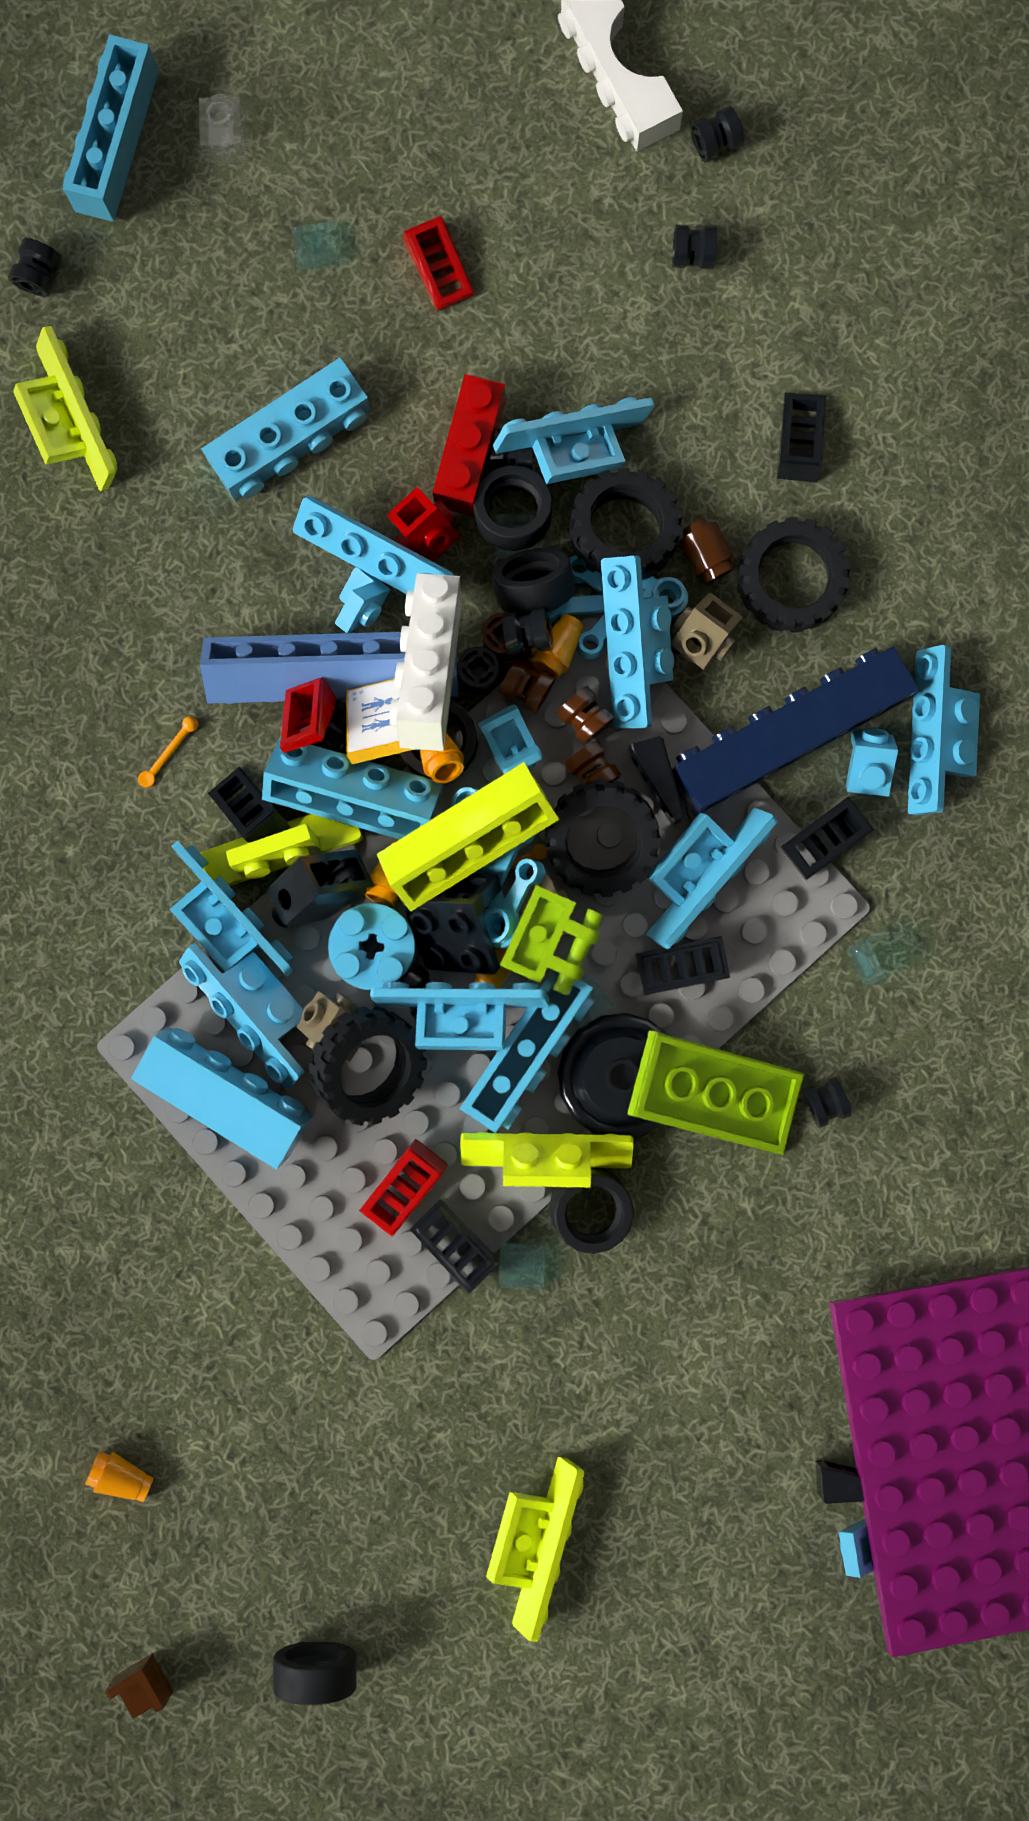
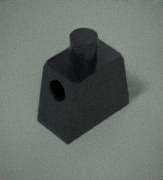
M352 849L300 856L269 887V895L275 905L272 908L274 921L279 926L288 928L293 925L325 920L372 889L375 885L358 850Z

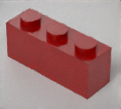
M464 374L432 492L434 503L440 499L450 511L474 517V499L478 485L487 472L496 428L498 429L506 401L505 384Z

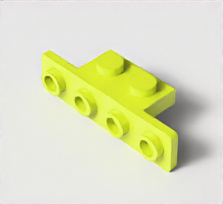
M52 326L42 327L36 349L49 377L16 383L13 392L45 464L48 465L84 456L99 490H107L117 472L116 458L113 452L105 447L100 435L99 420L94 412L89 411L84 400L82 382L78 376L73 375L68 364V353L64 342L61 339H57Z
M309 814L288 821L287 823L291 829L251 843H247L242 837L204 850L200 854L209 863L203 869L214 881L217 877L221 876L229 886L250 879L264 877L270 872L291 866L300 856L328 853L362 841L363 835L361 828Z
M477 1132L462 1133L460 1141L461 1165L503 1167V1186L590 1187L591 1168L632 1167L633 1137L630 1135Z
M557 1458L547 1498L509 1492L486 1575L493 1584L522 1587L512 1624L528 1641L538 1642L542 1627L547 1622L548 1605L554 1584L560 1575V1561L564 1546L571 1535V1521L577 1499L583 1491L584 1470L568 1458Z

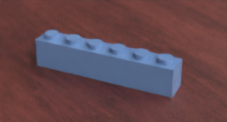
M401 632L204 637L200 669L207 704L285 701L287 689L322 677L335 694L336 700H346V690L395 679L397 662H404L405 652L400 650ZM457 648L451 696H458Z

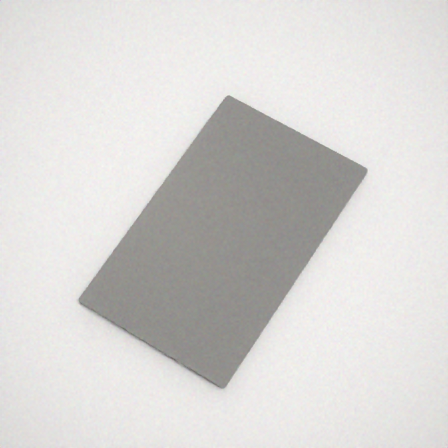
M603 614L577 615L575 618L584 626L581 634L590 631ZM607 638L604 641L601 654L596 659H584L579 655L576 646L568 672L562 673L555 680L547 698L536 714L525 708L523 701L517 698L509 699L500 694L499 690L502 683L468 712L474 721L478 738L476 755L468 769L461 773L459 777L453 781L443 783L436 817L452 807V799L461 788L471 787L480 790L504 775L498 767L477 723L513 704L519 709L535 744L543 755L541 760L535 762L536 766L530 772L542 788L553 809L557 806V800L564 793L568 795L573 791L574 786L581 784L577 776L571 775L568 772L564 762L586 745H583L576 737L575 728L571 724L564 723L556 712L575 693L585 686H589L596 694V702L601 708H608L612 713ZM590 640L583 643L584 647L589 650H594L598 647L595 642ZM665 682L649 685L652 714L651 727L614 728L612 722L601 734L591 741L598 740L605 749L604 757L608 763L615 764L621 772L622 776L616 781L624 783L627 788L637 790L642 798L650 804L657 819L661 837V847L657 851V862L696 817L692 814L677 788L684 817L678 824L672 825L668 821L631 760L628 752L629 744L661 736L664 739L672 769L678 764L676 757L686 750L698 746L700 751L715 744L712 740L714 735ZM455 724L446 733L457 747L461 749L463 737L460 728ZM406 767L403 770L404 772L417 775L414 772H412L408 767ZM756 783L708 809L703 814L708 815L728 836L734 832L754 808L772 814L778 820L777 824L771 829V834L767 841L761 846L756 847L743 862L741 871L735 877L729 879L717 892L713 904L700 912L688 926V932L683 939L672 945L675 946L722 936L730 978L644 995L636 953L664 948L652 941L647 936V932L673 902L648 878L641 883L637 881L632 885V890L623 894L620 890L613 892L611 897H601L600 893H593V896L582 894L581 890L576 887L574 889L568 887L564 883L563 878L560 875L557 876L554 872L548 856L546 859L539 861L545 868V876L549 875L556 891L564 888L569 900L576 902L574 912H572L569 918L570 920L582 924L588 909L604 915L597 931L601 933L596 946L591 944L581 967L585 970L581 980L593 987L588 997L593 999L594 1002L581 1022L573 1018L564 1032L571 1036L569 1040L580 1027L599 1016L629 1013L650 1019L670 1036L719 1049L869 912L870 906L831 862L805 881L781 849L783 844L802 830L768 793ZM611 806L593 807L578 815L570 825L567 835L568 850L574 860L584 867L596 870L614 868L626 861L635 850L638 840L637 826L631 816L623 810ZM361 828L362 841L331 852L357 849L370 875L379 862L377 853L389 847L392 842H397L400 839ZM545 829L535 834L533 841L520 849L516 858L531 852L536 844L546 845ZM802 842L795 846L809 866L816 863ZM532 865L527 869L528 879L533 876L534 870ZM516 868L508 872L502 885L504 899L507 897L516 879ZM269 890L249 907L265 925L259 931L269 943L277 939L292 955L293 958L288 964L293 972L287 977L260 946L253 952L256 953L303 1010L313 1000L318 991L332 998L339 992L359 1005L358 1008L366 1006L368 1009L373 1010L374 1006H378L370 998L371 991L350 985L336 973L328 952L331 930L343 912L358 905L378 903L368 899L363 894L325 920L293 925L288 928L281 927L274 921L272 908L275 905L269 895ZM398 900L395 908L392 909L401 914L409 923L402 902ZM505 920L501 924V930H505ZM568 933L562 936L553 955L565 960L575 937ZM372 937L371 943L364 944L363 950L369 953L370 959H374L376 952H383L384 945L377 942V937ZM203 948L202 951L216 966V968L222 974L225 973V971L218 965V963ZM418 948L417 959L413 969L421 964L429 972V980L431 982L448 983L452 985V989H469V984L475 982L477 973L427 969ZM710 948L702 949L707 974L713 973L714 967ZM687 952L685 957L689 976H697L693 952ZM668 956L672 980H679L676 956ZM659 958L652 959L651 965L655 984L663 983ZM547 967L541 983L511 971L499 989H512L515 983H533L539 985L540 989L552 972V969ZM181 968L98 1042L97 1049L99 1053L363 1353L371 1360L378 1359L460 1285L410 1231V1228L440 1198L493 1253L550 1203L551 1194L555 1187L503 1186V1167L461 1165L460 1141L462 1133H494L459 1108L498 1050L426 1049L423 1052V1056L427 1059V1070L422 1071L421 1077L424 1078L421 1088H416L412 1094L415 1097L408 1106L404 1104L399 1108L400 1113L391 1119L388 1116L382 1118V1123L371 1125L369 1122H364L363 1125H355L348 1119L346 1121L340 1119L320 1101L319 1095L313 1090L310 1080L314 1078L309 1073V1063L314 1061L315 1055L312 1053L313 1049L306 1045L309 1038L296 1027L279 1040L305 1072L297 1083L287 1090L281 1083H277L270 1078L262 1060L254 1051H250L242 1045L234 1027L226 1018H221L214 1012L209 998L199 986H194L186 979ZM382 1007L389 1012L396 1013L416 1029L417 1021L410 1015L409 1007ZM506 1008L505 1040L527 1008ZM168 1027L182 1029L190 1033L195 1038V1043L208 1051H217L227 1056L232 1062L231 1065L245 1074H255L264 1079L268 1084V1088L280 1096H290L301 1102L305 1107L304 1110L313 1115L289 1159L276 1170L131 1080L132 1075L156 1034ZM376 1035L363 1040L350 1062L344 1061L340 1082L345 1094L363 1095L375 1090L387 1079L394 1067L396 1058L395 1042L391 1037ZM563 1049L557 1057L550 1053L540 1066L546 1072L543 1079L533 1093L526 1089L516 1102L517 1105L522 1107V1110L510 1128L506 1129L501 1125L496 1133L518 1134L528 1132L532 1134L573 1133L576 1135H596L573 1119L560 1096L557 1072ZM414 1139H417L446 1161L448 1167L392 1237L359 1210ZM410 1160L411 1163H413L416 1167L422 1170L425 1174H427L428 1176L430 1175L423 1168L417 1165L414 1161ZM403 1171L399 1173L400 1177L417 1190L421 1187ZM390 1185L388 1187L389 1191L406 1204L410 1201L393 1186ZM381 1198L376 1202L395 1218L399 1215V1212ZM442 1215L426 1233L432 1238L448 1220ZM453 1228L438 1245L444 1250L460 1233ZM465 1241L450 1257L456 1263L472 1246ZM477 1254L462 1270L469 1275L484 1259Z

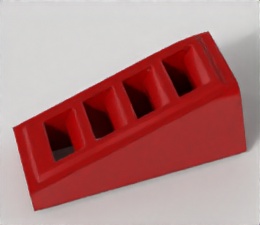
M442 215L404 231L402 236L404 243L437 311L475 295ZM435 236L438 237L440 243L421 250L419 243ZM442 251L445 252L446 258L430 265L427 264L426 258ZM451 265L453 273L434 280L432 273ZM454 281H459L461 288L441 296L438 288Z
M323 677L286 690L280 749L283 753L323 740L336 705V696Z
M414 1139L359 1211L393 1237L444 1174L448 1167L447 1162L419 1140ZM410 1160L414 1161L417 1165L423 1168L430 1175L428 1176L427 1174H425L422 1170H420L413 1163H411ZM403 1171L421 1187L417 1190L400 1177L399 1173ZM390 1185L393 1186L410 1201L406 1204L389 1191L388 1187ZM381 1198L399 1212V1215L395 1218L376 1202Z

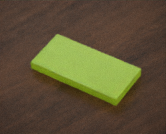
M649 1030L627 1114L784 1155L804 1073Z

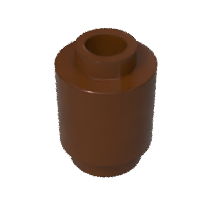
M705 518L683 529L685 537L679 543L696 576H702L705 584H709L735 569L731 561L734 555L716 521L707 524Z

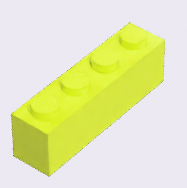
M523 762L377 853V856L390 886L407 908L413 911L555 823L559 818L542 788Z

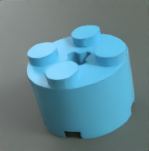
M369 903L358 905L343 912L331 930L328 952L333 968L344 981L357 988L371 991V988H383V984L386 982H400L411 972L416 963L418 946L410 924L401 914L388 906ZM372 937H377V942L384 945L383 952H376L375 958L370 959L369 953L363 950L364 944L371 943Z

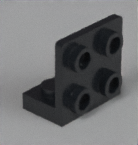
M472 873L413 911H410L401 900L427 969L495 975L498 972L500 966L482 915L502 890L498 874Z

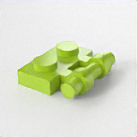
M536 885L500 966L538 983H541L548 967L559 972L552 989L569 996L575 980L580 982L585 971L581 967L591 944L596 946L601 933L597 931L604 915L588 909L582 924H579L569 919L576 902ZM563 932L575 937L565 960L553 955Z

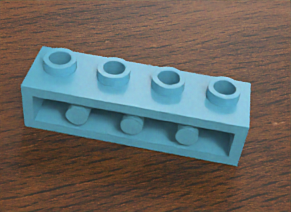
M109 34L104 53L99 60L98 73L93 90L87 100L86 113L81 130L76 137L72 160L63 182L64 193L77 213L111 222L115 221L159 73L148 44Z
M338 358L201 449L234 501L241 496L244 499H248L259 493L264 487L263 482L276 473L278 476H283L295 469L299 463L298 459L308 452L312 451L315 454L326 449L332 443V437L346 428L347 431H351L362 425L367 419L366 414L371 411L368 397L342 359Z
M281 736L264 770L262 800L396 839L405 837L436 817L443 783H436L427 777L390 768L386 765L369 761L351 764L347 754L314 745H307L283 753L280 749Z
M552 970L540 988L545 990L549 997V1008H527L506 1038L505 1050H498L459 1108L494 1133L497 1132L501 1125L506 1129L510 1128L522 1110V1107L517 1105L516 1102L525 1089L533 1093L546 1074L540 1066L550 1053L554 1057L559 1055L571 1037L564 1032L573 1018L581 1022L593 1004L594 1000L588 997L593 987L580 980L579 982L575 980L569 996L552 989L559 975V972Z
M168 1027L156 1034L132 1075L131 1080L276 1170L289 1159L313 1115L304 1110L305 1107L301 1102L290 1096H280L268 1088V1084L264 1079L255 1074H245L231 1065L232 1062L227 1056L217 1051L204 1049L195 1043L196 1040L190 1033L182 1029Z

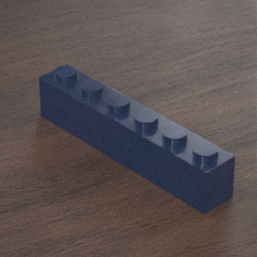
M894 646L882 653L879 652L878 648L868 651L855 660L858 666L844 672L842 667L837 668L820 679L822 685L810 692L806 687L800 688L784 699L785 706L774 712L768 706L748 718L750 725L739 731L734 726H731L712 738L715 744L700 751L698 746H694L677 756L678 764L672 769L675 783L694 817L911 698L919 688Z

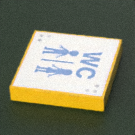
M395 679L346 690L347 757L351 764L414 750L400 748L397 726H390L391 700L399 699L400 689L395 688Z

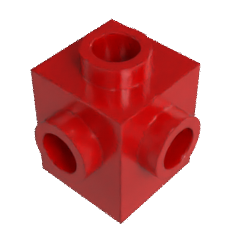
M418 487L387 514V517L401 532L396 540L402 546L415 553L419 552L423 557L432 562L461 537L450 524L455 519L451 511L440 499L433 504Z

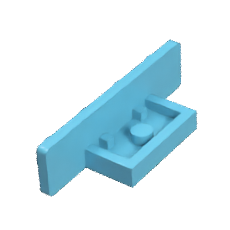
M629 397L617 402L615 405L600 407L599 404H592L578 412L564 414L562 411H556L547 414L542 419L527 422L523 418L515 419L503 426L493 447L496 454L532 447L546 484L594 475L607 470H618L624 464L625 459L614 430L629 428L643 423L655 405L652 398L637 400L635 397Z
M307 495L301 502L293 526L295 534L405 594L407 590L414 591L417 573L453 576V573L310 495Z
M639 556L603 558L601 560L611 704L612 714L615 716L613 726L614 728H648L652 726L649 685L673 680L674 656L671 651V613L668 608V596L643 598L641 559Z
M946 645L918 650L915 656L914 682L919 690L913 696L908 790V813L912 815L941 813L943 811L945 774L958 777L976 776L980 693L950 687L951 647Z
M754 808L734 832L728 836L708 815L700 812L648 873L647 878L673 903L649 929L647 936L666 949H669L673 944L683 939L688 932V926L700 912L713 904L717 892L729 879L735 877L741 871L743 862L753 850L767 841L771 834V829L777 824L778 820L772 814Z
M176 841L171 847L201 882L169 910L225 972L260 946L288 977L293 972L288 964L293 958L292 955L277 939L269 943L259 931L265 925L249 907L243 912L238 909L231 901L237 894L221 876L217 877L214 881L203 869L209 863L192 844L185 849Z
M193 943L186 949L179 961L184 976L191 984L199 986L206 994L214 1012L221 1018H226L234 1027L242 1045L257 1054L264 1063L265 1070L270 1078L277 1083H281L289 1090L305 1072L279 1040L297 1027L301 1020L302 1007L255 952H252L222 974L199 946Z
M386 982L383 984V988H371L370 998L378 1006L417 1007L415 1046L418 1049L505 1050L506 1008H549V997L546 991L539 989V985L533 983H515L512 989H495L494 984L477 982L469 984V989H452L451 984L431 982L426 984V989L409 988V984Z

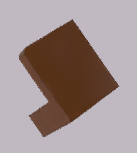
M153 1654L148 1655L115 1675L105 1690L109 1700L117 1695L121 1696L133 1719L152 1707L155 1712L165 1708L173 1693Z

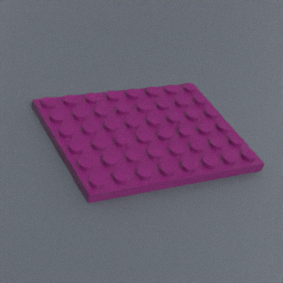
M1029 1266L830 1301L829 1305L856 1468L861 1478L864 1502L862 1504L887 1652L892 1657H898L1029 1630Z

